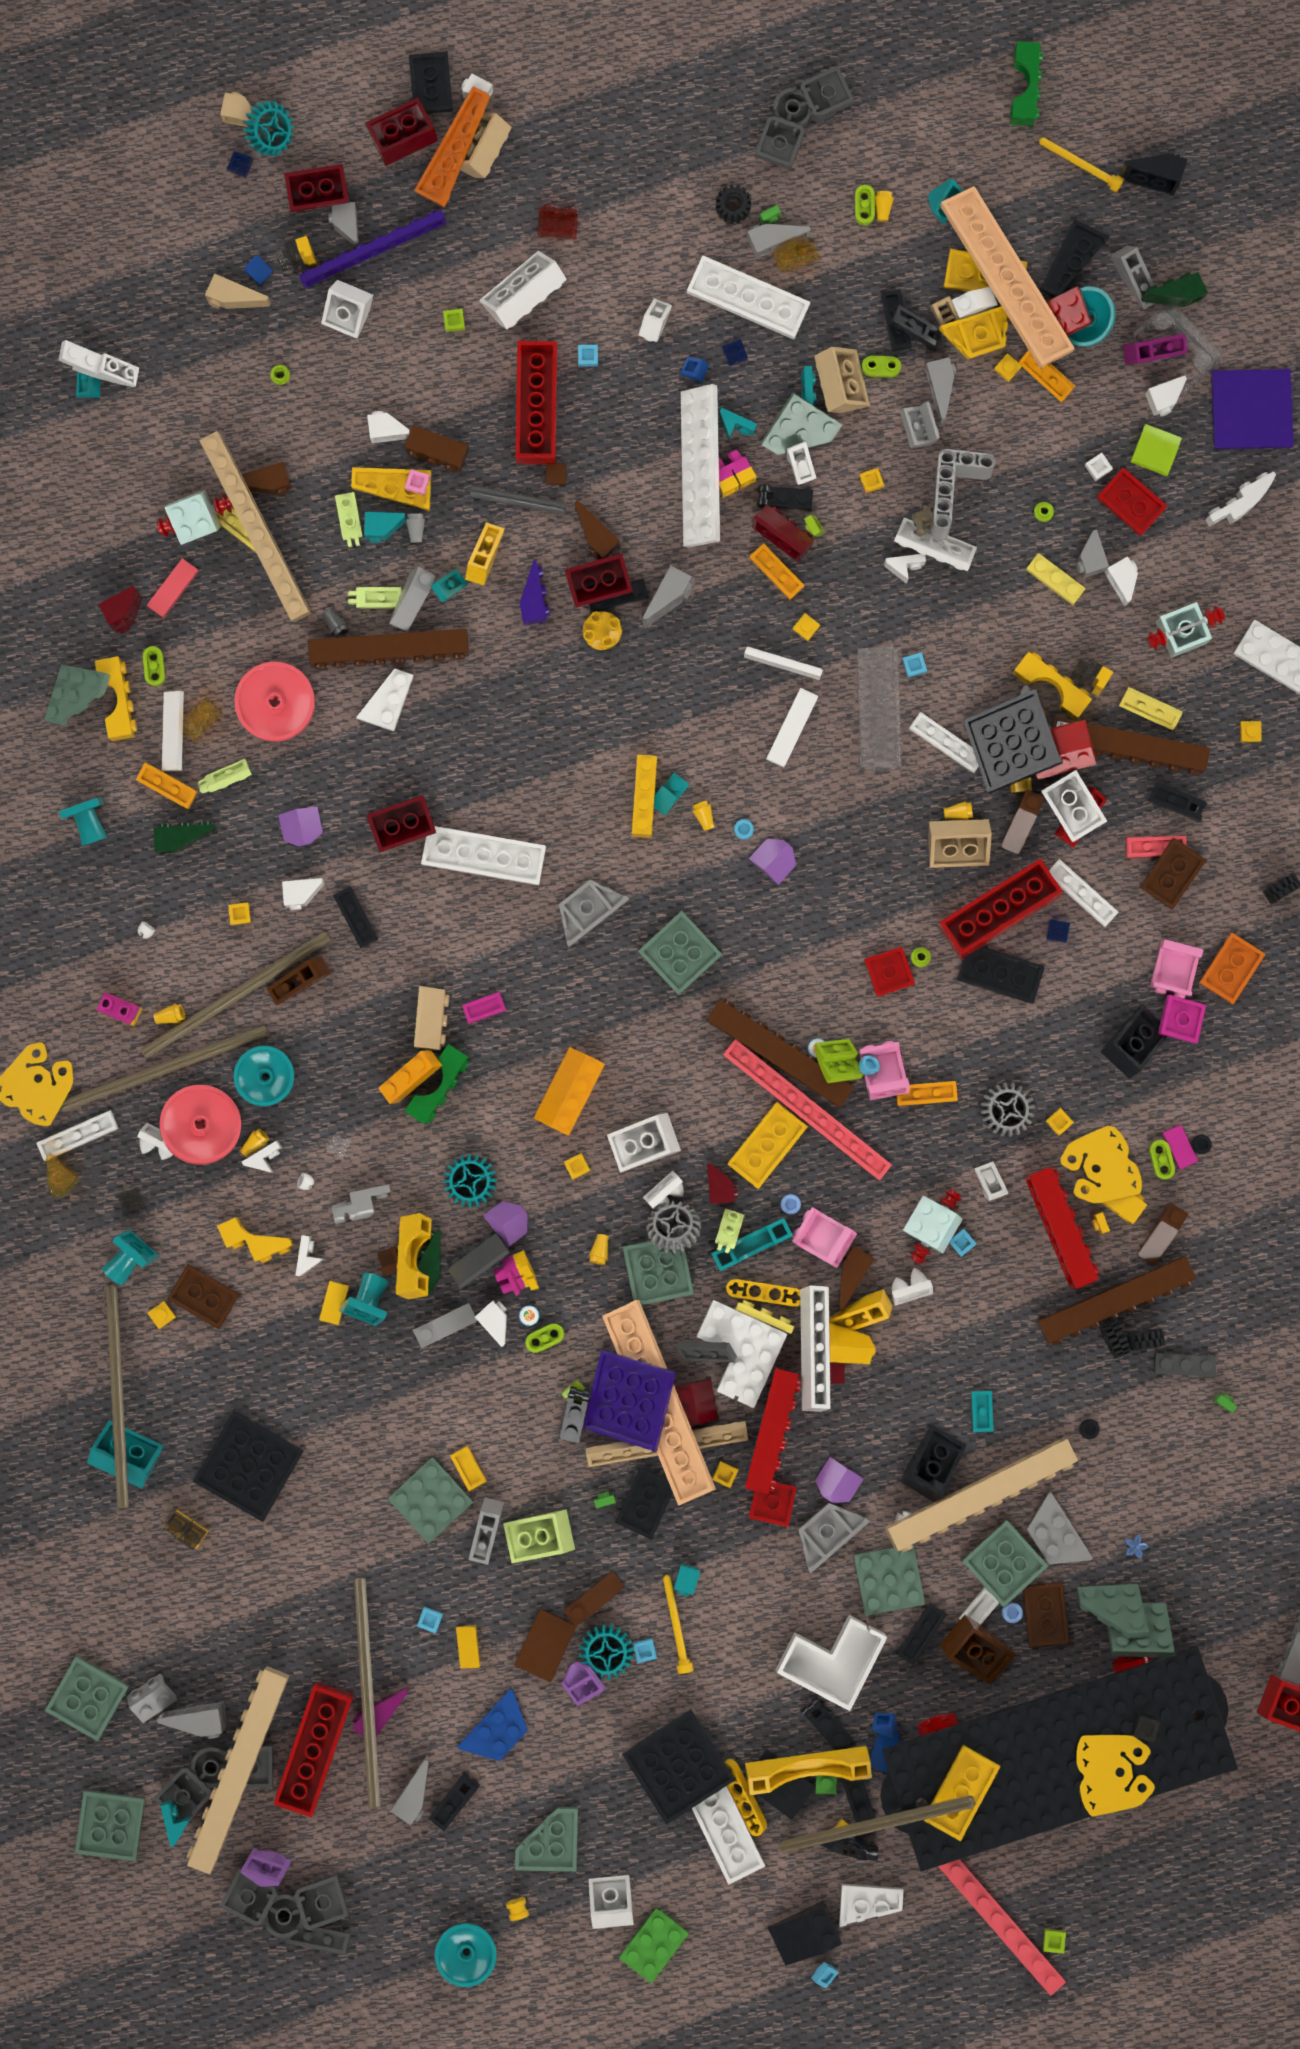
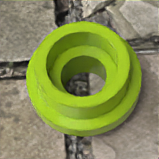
M277 365L272 368L270 377L275 384L284 385L290 379V371L284 365ZM282 372L284 376L283 378H278L277 374Z
M1041 502L1036 505L1034 516L1038 521L1047 522L1053 517L1054 509L1051 504ZM1041 509H1046L1048 513L1042 514Z
M923 947L916 948L911 954V961L917 967H925L931 960L930 952ZM918 954H923L925 959L920 961L917 957Z

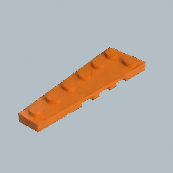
M474 86L471 88L414 190L417 194L445 207L489 101V94Z

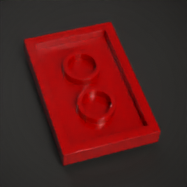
M1124 467L1096 497L1140 537L1167 508L1163 501Z

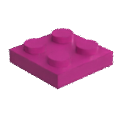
M1167 995L1158 1034L1198 1044L1206 1005Z

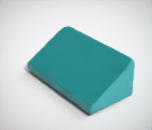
M77 371L76 397L100 398L101 379Z

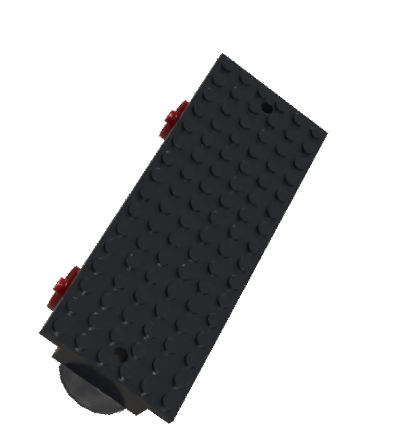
M1194 1647L1154 1661L1152 1657L1122 1656L1111 1662L1114 1674L962 1723H958L956 1714L953 1713L935 1715L917 1725L919 1737L882 1748L888 1773L882 1781L880 1798L882 1809L886 1816L931 1805L962 1745L1001 1766L961 1841L924 1820L895 1826L896 1829L908 1834L920 1871L935 1868L1092 1817L1085 1809L1080 1793V1785L1084 1775L1078 1769L1076 1755L1077 1746L1082 1736L1129 1735L1146 1744L1150 1749V1755L1142 1765H1136L1132 1762L1125 1752H1121L1120 1755L1132 1766L1133 1778L1128 1786L1125 1787V1791H1130V1787L1137 1776L1144 1775L1155 1785L1153 1793L1148 1798L1238 1769L1225 1730L1229 1711L1227 1697L1221 1685L1212 1676L1207 1674L1199 1648ZM1086 1742L1084 1743V1744H1085V1747L1083 1748V1751H1085V1749L1089 1748V1746H1087ZM1135 1748L1133 1751L1134 1756L1140 1757L1142 1750ZM1083 1759V1761L1085 1762L1084 1766L1086 1767L1089 1761ZM1117 1768L1115 1773L1118 1777H1122L1125 1771L1123 1768ZM1140 1783L1137 1789L1143 1793L1147 1787L1144 1783ZM1087 1785V1794H1089V1792L1092 1791V1789L1089 1787V1785ZM1089 1802L1092 1805V1809L1094 1810V1806L1096 1804Z

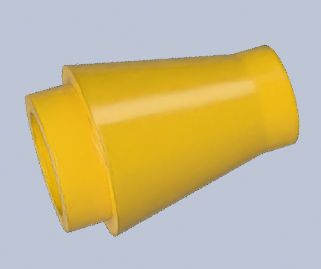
M877 192V196H875L877 221L888 222L894 200L892 192Z
M705 800L692 805L694 809L692 812L703 830L706 831L714 828L711 804H708V801Z
M964 801L944 808L945 820H969L973 818L972 803Z
M173 1004L159 1012H155L153 1015L156 1024L180 1023L181 1020H185L184 1008L181 1004Z
M257 1129L251 1133L240 1149V1152L246 1158H249L252 1154L267 1146V1142L270 1139L265 1132Z
M597 1234L588 1255L590 1257L589 1262L605 1265L606 1260H608L609 1236Z

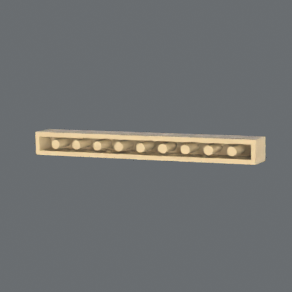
M216 431L199 440L290 620L296 622L312 614L222 435Z
M1062 1438L884 1527L894 1549L906 1552L913 1548L912 1544L918 1541L919 1543L926 1542L931 1539L930 1535L936 1532L938 1534L944 1533L949 1530L948 1526L954 1523L956 1525L967 1521L966 1517L972 1514L977 1516L985 1512L984 1508L990 1505L995 1507L1003 1502L1002 1499L1007 1496L1013 1498L1021 1493V1489L1025 1487L1031 1489L1038 1485L1037 1481L1043 1478L1049 1480L1056 1476L1055 1472L1061 1469L1066 1471L1073 1468V1463L1077 1462L1078 1459L1068 1439Z
M268 1666L264 1671L260 1670L256 1682L259 1683L256 1691L252 1690L248 1702H251L248 1710H244L240 1720L243 1722L241 1730L237 1728L233 1737V1741L236 1743L233 1749L229 1748L225 1758L228 1761L226 1768H221L217 1780H220L218 1788L214 1787L210 1799L213 1800L210 1808L206 1807L202 1819L205 1820L202 1827H198L194 1836L197 1842L195 1847H190L186 1858L189 1859L187 1866L207 1874L212 1873L287 1684L289 1674Z

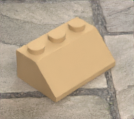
M483 113L460 171L474 178H485L489 174L491 166L498 157L500 149L507 140L508 133L512 128L497 113Z
M830 347L814 356L828 412L842 413L870 406L857 350Z
M989 819L929 821L930 868L989 866L992 836Z
M419 986L414 1047L416 1049L441 1051V1046L445 1047L446 1035H442L443 1027H447L448 1015H444L445 1007L449 1006V995H446V991L443 989Z

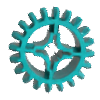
M267 100L263 101V103H256V107H250L252 113L247 112L246 116L249 119L243 121L244 124H247V128H244L243 132L248 133L244 139L251 140L248 146L254 147V151L256 153L261 152L263 156L267 154L269 156L282 154L281 150H287L286 144H292L289 137L295 136L291 133V129H294L295 126L290 125L293 118L287 117L290 111L283 110L284 106L282 104L277 105V102H269ZM267 113L263 121L259 123L261 116ZM263 126H270V129H273L275 131H268V128H264ZM276 135H279L278 139L273 144H271V141L274 140V137Z
M468 1154V1160H465L464 1156L460 1155V1163L453 1159L455 1167L448 1164L447 1167L452 1170L451 1173L444 1172L445 1176H449V1180H443V1183H449V1187H445L444 1191H452L448 1198L456 1196L453 1203L457 1204L459 1200H462L461 1207H464L466 1202H468L469 1208H472L474 1201L476 1206L479 1207L480 1199L484 1203L488 1202L484 1197L486 1194L489 1197L493 1196L492 1193L488 1192L489 1189L496 1190L495 1186H491V1182H497L496 1178L491 1179V1175H495L496 1171L489 1172L488 1169L493 1165L490 1163L485 1166L486 1158L478 1162L479 1155H476L474 1160H472L471 1154ZM468 1164L479 1166L485 1173L473 1175ZM462 1167L463 1179L454 1183L455 1173ZM468 1175H471V1178L473 1176L474 1178L480 1177L473 1182V1189L469 1187V1184L460 1185L467 1180ZM487 1179L484 1191L478 1195L477 1183ZM467 1187L473 1198L463 1197L456 1189Z
M602 1624V1631H599L598 1627L595 1626V1634L590 1630L587 1631L590 1639L583 1637L582 1641L586 1645L580 1644L579 1649L585 1651L579 1653V1657H586V1659L581 1661L582 1665L589 1664L595 1674L597 1672L600 1673V1680H603L604 1674H607V1679L611 1680L612 1673H614L616 1678H619L618 1670L625 1674L626 1670L623 1665L626 1667L631 1666V1663L626 1659L633 1660V1655L628 1654V1652L634 1651V1647H627V1645L632 1643V1640H624L627 1637L626 1632L619 1635L621 1632L620 1627L614 1632L613 1624H610L609 1630H606L605 1624ZM608 1636L617 1639L622 1647L610 1645ZM602 1637L601 1647L589 1651L592 1643ZM605 1643L607 1648L612 1651L609 1653L608 1662L604 1654H601L604 1651ZM623 1653L621 1661L614 1667H611V1659ZM591 1657L602 1659L605 1668L597 1666Z

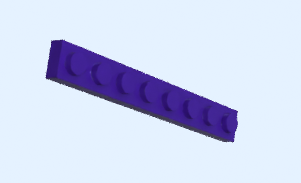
M442 210L438 212L432 211L425 218L412 220L409 225L403 228L397 227L390 234L377 236L368 244L358 245L353 251L343 252L331 261L325 260L316 268L304 270L299 275L304 288H307L446 224L445 216Z

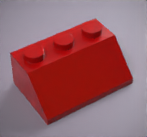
M1085 719L1051 728L1063 764L1036 774L1037 779H1042L1096 765V754Z

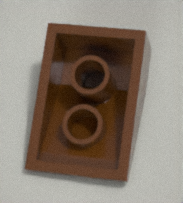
M966 1615L961 1618L939 1645L949 1660L990 1685L1016 1655L1012 1649Z

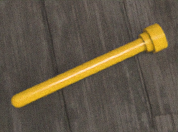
M1044 137L1039 140V144L1105 181L1108 183L1107 186L1110 187V190L1115 193L1118 192L1124 181L1123 177L1119 175L1111 176Z
M665 1575L663 1582L679 1656L678 1665H676L678 1674L694 1671L693 1663L690 1662L689 1658L687 1659L671 1577Z

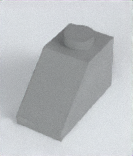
M355 202L332 206V211H328L329 223H333L334 229L354 247H357L359 245Z
M1093 530L1077 559L1078 562H1076L1079 574L1082 573L1083 578L1105 572L1109 568L1097 530Z

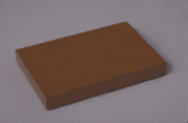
M1172 838L1139 888L1173 910L1206 862V859L1177 839Z
M187 1264L167 1299L220 1329L240 1294Z
M1063 1582L1028 1585L1023 1589V1600L1029 1648L1070 1644Z
M540 1608L514 1665L551 1682L576 1627L573 1623Z

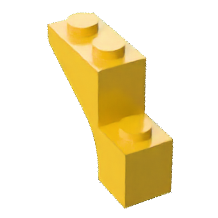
M238 1217L217 1225L226 1248L232 1247L235 1250L244 1246L243 1241H246L254 1261H261V1264L273 1259L271 1255L279 1252L280 1255L291 1251L290 1247L294 1245L290 1238L253 1235L242 1226Z

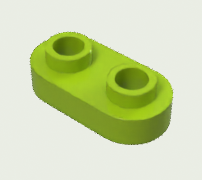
M861 185L855 192V220L858 224L867 226L873 222L875 217V192L871 186ZM865 194L868 198L864 200L861 198V195ZM865 213L868 215V218L864 219L861 215Z
M868 356L862 362V371L869 377L892 378L896 377L901 370L900 360L893 356ZM874 363L875 367L871 368L868 364ZM888 364H894L895 368H889Z
M150 646L143 652L144 676L149 685L158 687L166 679L164 655L158 647ZM153 654L157 655V659L155 661L151 660V656ZM154 674H159L157 680L152 679Z
M1164 1140L1153 1141L1149 1146V1154L1154 1174L1159 1179H1170L1175 1173L1170 1146ZM1157 1146L1162 1148L1160 1154L1156 1153L1155 1149ZM1162 1166H1166V1173L1161 1172L1160 1168Z
M559 1324L547 1325L527 1336L525 1341L526 1347L533 1353L543 1351L559 1343L564 1337V1330ZM556 1330L558 1336L551 1337L550 1332ZM537 1338L540 1344L534 1346L532 1344L533 1339Z

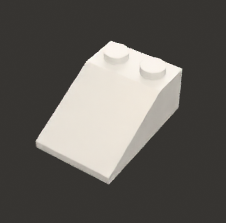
M1076 770L1041 791L1072 842L1107 822Z
M668 1113L655 1115L607 1135L620 1173L681 1151Z

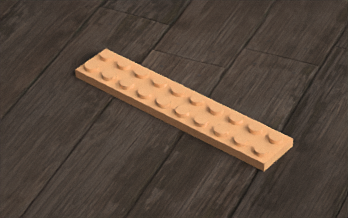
M975 186L942 201L940 204L941 209L1039 368L1072 353L1075 349Z
M635 1300L602 1316L617 1354L667 1369L639 1300ZM673 1384L657 1454L677 1504L682 1505L714 1491L716 1488Z

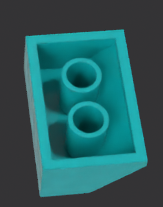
M109 1420L92 1446L87 1463L115 1476L113 1422ZM125 1428L127 1482L142 1489L157 1462L163 1445Z

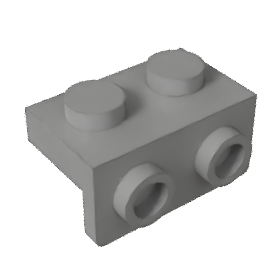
M924 402L916 407L903 408L900 411L910 448L929 446L940 438L929 402Z
M159 1674L149 1679L147 1683L138 1689L133 1690L127 1696L130 1710L144 1723L177 1701V1697L165 1684L162 1674Z

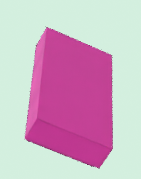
M500 992L462 1005L468 1024L506 1011Z
M1181 1125L1162 1133L1165 1141L1170 1146L1171 1154L1179 1170L1198 1162Z

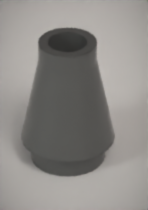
M332 608L324 611L322 615L332 636L336 638L345 636L349 632L348 623L335 613Z

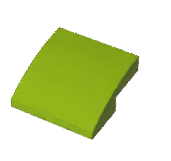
M1145 424L1134 450L1131 463L1168 476L1182 438Z
M850 1039L815 1043L817 1060L827 1083L862 1079L864 1074L860 1071L859 1064L855 1059L858 1052Z

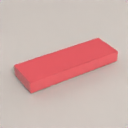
M182 558L149 601L147 607L164 618L199 570Z
M1186 836L1127 837L1126 856L1127 858L1160 857L1172 838L1187 846Z

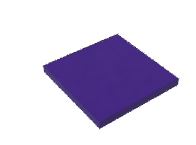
M1291 369L1214 370L1211 372L1214 449L1292 448L1294 446Z
M605 1349L601 1350L583 1428L654 1452L657 1451L676 1372Z

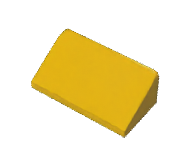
M476 1625L456 1627L460 1668H480Z

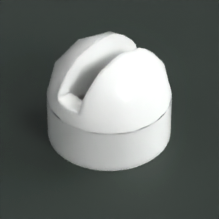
M143 921L138 927L139 936L144 934V939L150 938L155 932V928Z
M302 1173L298 1179L297 1188L309 1190L314 1185V1179L312 1176Z

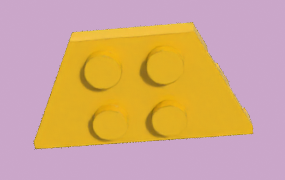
M1002 306L939 327V331L967 360L1003 349L1006 346L1008 322L1007 314Z

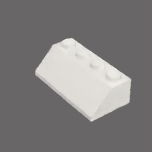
M537 251L479 301L502 327L508 329L516 325L517 321L524 315L529 314L538 303L543 302L551 292L559 289L567 279L556 261Z

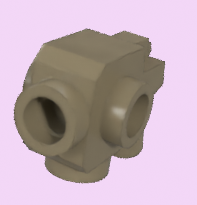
M933 506L924 507L923 511L916 512L911 518L914 520V526L917 527V533L920 536L925 534L924 526L931 529Z

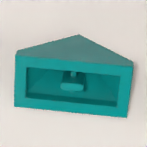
M951 178L928 194L931 212L943 224H945L948 218L941 209V202L963 192V189Z

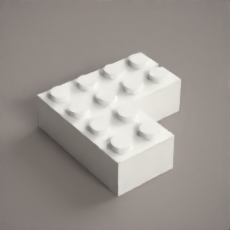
M712 1300L696 1337L706 1342L730 1343L737 1355L734 1363H728L716 1391L732 1399L736 1395L738 1396L737 1401L754 1408L787 1333L718 1301Z
M851 1615L847 1617L831 1651L794 1632L776 1667V1671L778 1674L850 1711L887 1636L870 1625L867 1628L864 1622Z

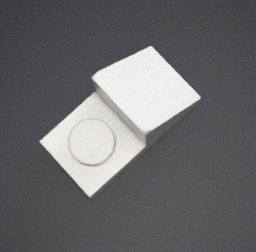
M802 442L787 448V461L792 467L796 483L800 485L816 479L807 443Z
M922 554L886 558L884 567L907 583V568L910 567V570L921 569V566L925 565L926 557Z
M275 1141L242 1161V1164L273 1173L266 1158L268 1157L271 1160L278 1156L282 1146L279 1141Z
M994 1162L975 1168V1173L983 1188L984 1197L990 1201L1008 1194Z
M301 1236L295 1276H302L324 1260L323 1258L309 1256V1253H313L314 1241H311L312 1236Z

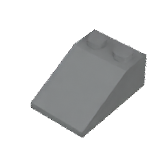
M670 566L643 616V627L647 628L681 604L684 598H689L693 590L692 576Z
M224 1701L165 1711L157 1718V1723L200 1737L207 1736L208 1739L220 1737V1734L228 1726Z

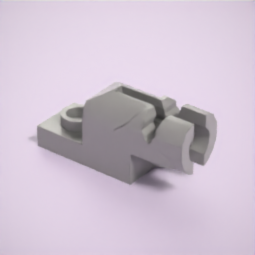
M391 1184L350 1192L351 1201L347 1199L332 1205L335 1224L346 1222L347 1213L352 1221L372 1216L376 1212L372 1196H376V1200L387 1198V1193L392 1192Z

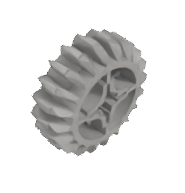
M1003 1083V1089L999 1085H995L996 1092L993 1089L988 1090L991 1097L984 1095L983 1098L988 1103H981V1106L986 1107V1110L980 1111V1114L987 1113V1117L983 1118L982 1121L986 1122L989 1120L991 1122L986 1126L988 1129L995 1126L993 1129L994 1134L1000 1129V1136H1004L1007 1131L1008 1136L1012 1137L1013 1130L1016 1135L1020 1134L1019 1127L1024 1131L1027 1130L1024 1123L1029 1125L1032 1123L1027 1117H1034L1035 1114L1030 1113L1029 1109H1035V1106L1028 1105V1102L1033 1101V1098H1025L1029 1093L1028 1091L1020 1093L1023 1088L1022 1086L1014 1090L1015 1083H1011L1009 1089L1007 1083ZM1000 1094H1013L1006 1103L996 1100ZM1018 1098L1023 1105V1115L1016 1109ZM1009 1104H1011L1010 1106L1012 1107L1011 1109L1013 1113H1007L1005 1115V1110H1003L1002 1106L1006 1107L1009 1106ZM992 1105L1000 1111L998 1121L995 1120L992 1114ZM1008 1117L1020 1120L1014 1126L1003 1125Z
M672 1200L671 1205H667L664 1202L663 1208L657 1206V1212H651V1217L647 1220L648 1225L646 1229L648 1231V1238L652 1239L653 1246L657 1245L659 1251L664 1248L665 1252L668 1253L671 1249L675 1254L677 1249L684 1252L685 1246L690 1249L691 1243H696V1237L700 1236V1218L696 1215L694 1209L690 1210L688 1204L683 1207L681 1201L678 1205H675V1202ZM680 1217L685 1219L690 1225H686L685 1222L680 1221ZM658 1229H661L662 1232L667 1233V1237L663 1236L658 1231Z

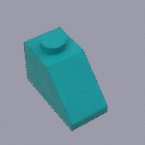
M365 512V539L369 540L370 543H381V540L386 541L406 522L405 513Z

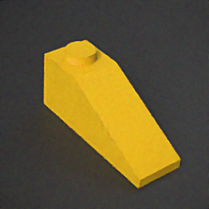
M486 522L468 562L465 580L485 585L505 528Z
M1082 1186V1189L1089 1193V1187ZM1140 1194L1102 1203L1129 1224H1134L1147 1206Z
M883 1289L862 1297L829 1317V1323L854 1331L888 1319L893 1305Z

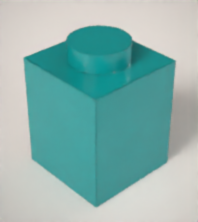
M680 1563L674 1584L677 1594L687 1597L689 1594L694 1595L700 1574L699 1568Z

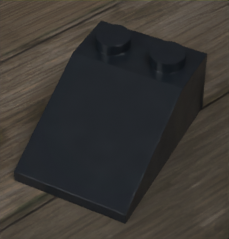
M1164 154L1125 161L1119 176L1124 178V182L1174 196L1182 181L1188 159L1183 158L1179 154Z
M1141 1005L1110 1038L1100 1052L1130 1079L1145 1067L1168 1036L1158 1034L1160 1021Z
M931 1425L908 1463L900 1482L929 1500L937 1501L944 1495L966 1445Z
M823 1900L768 1927L785 1966L823 1954L842 1945L841 1938Z

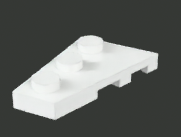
M394 669L356 719L395 731L414 676Z
M842 1884L839 1927L853 1922L865 1921L868 1918L902 1911L903 1888Z

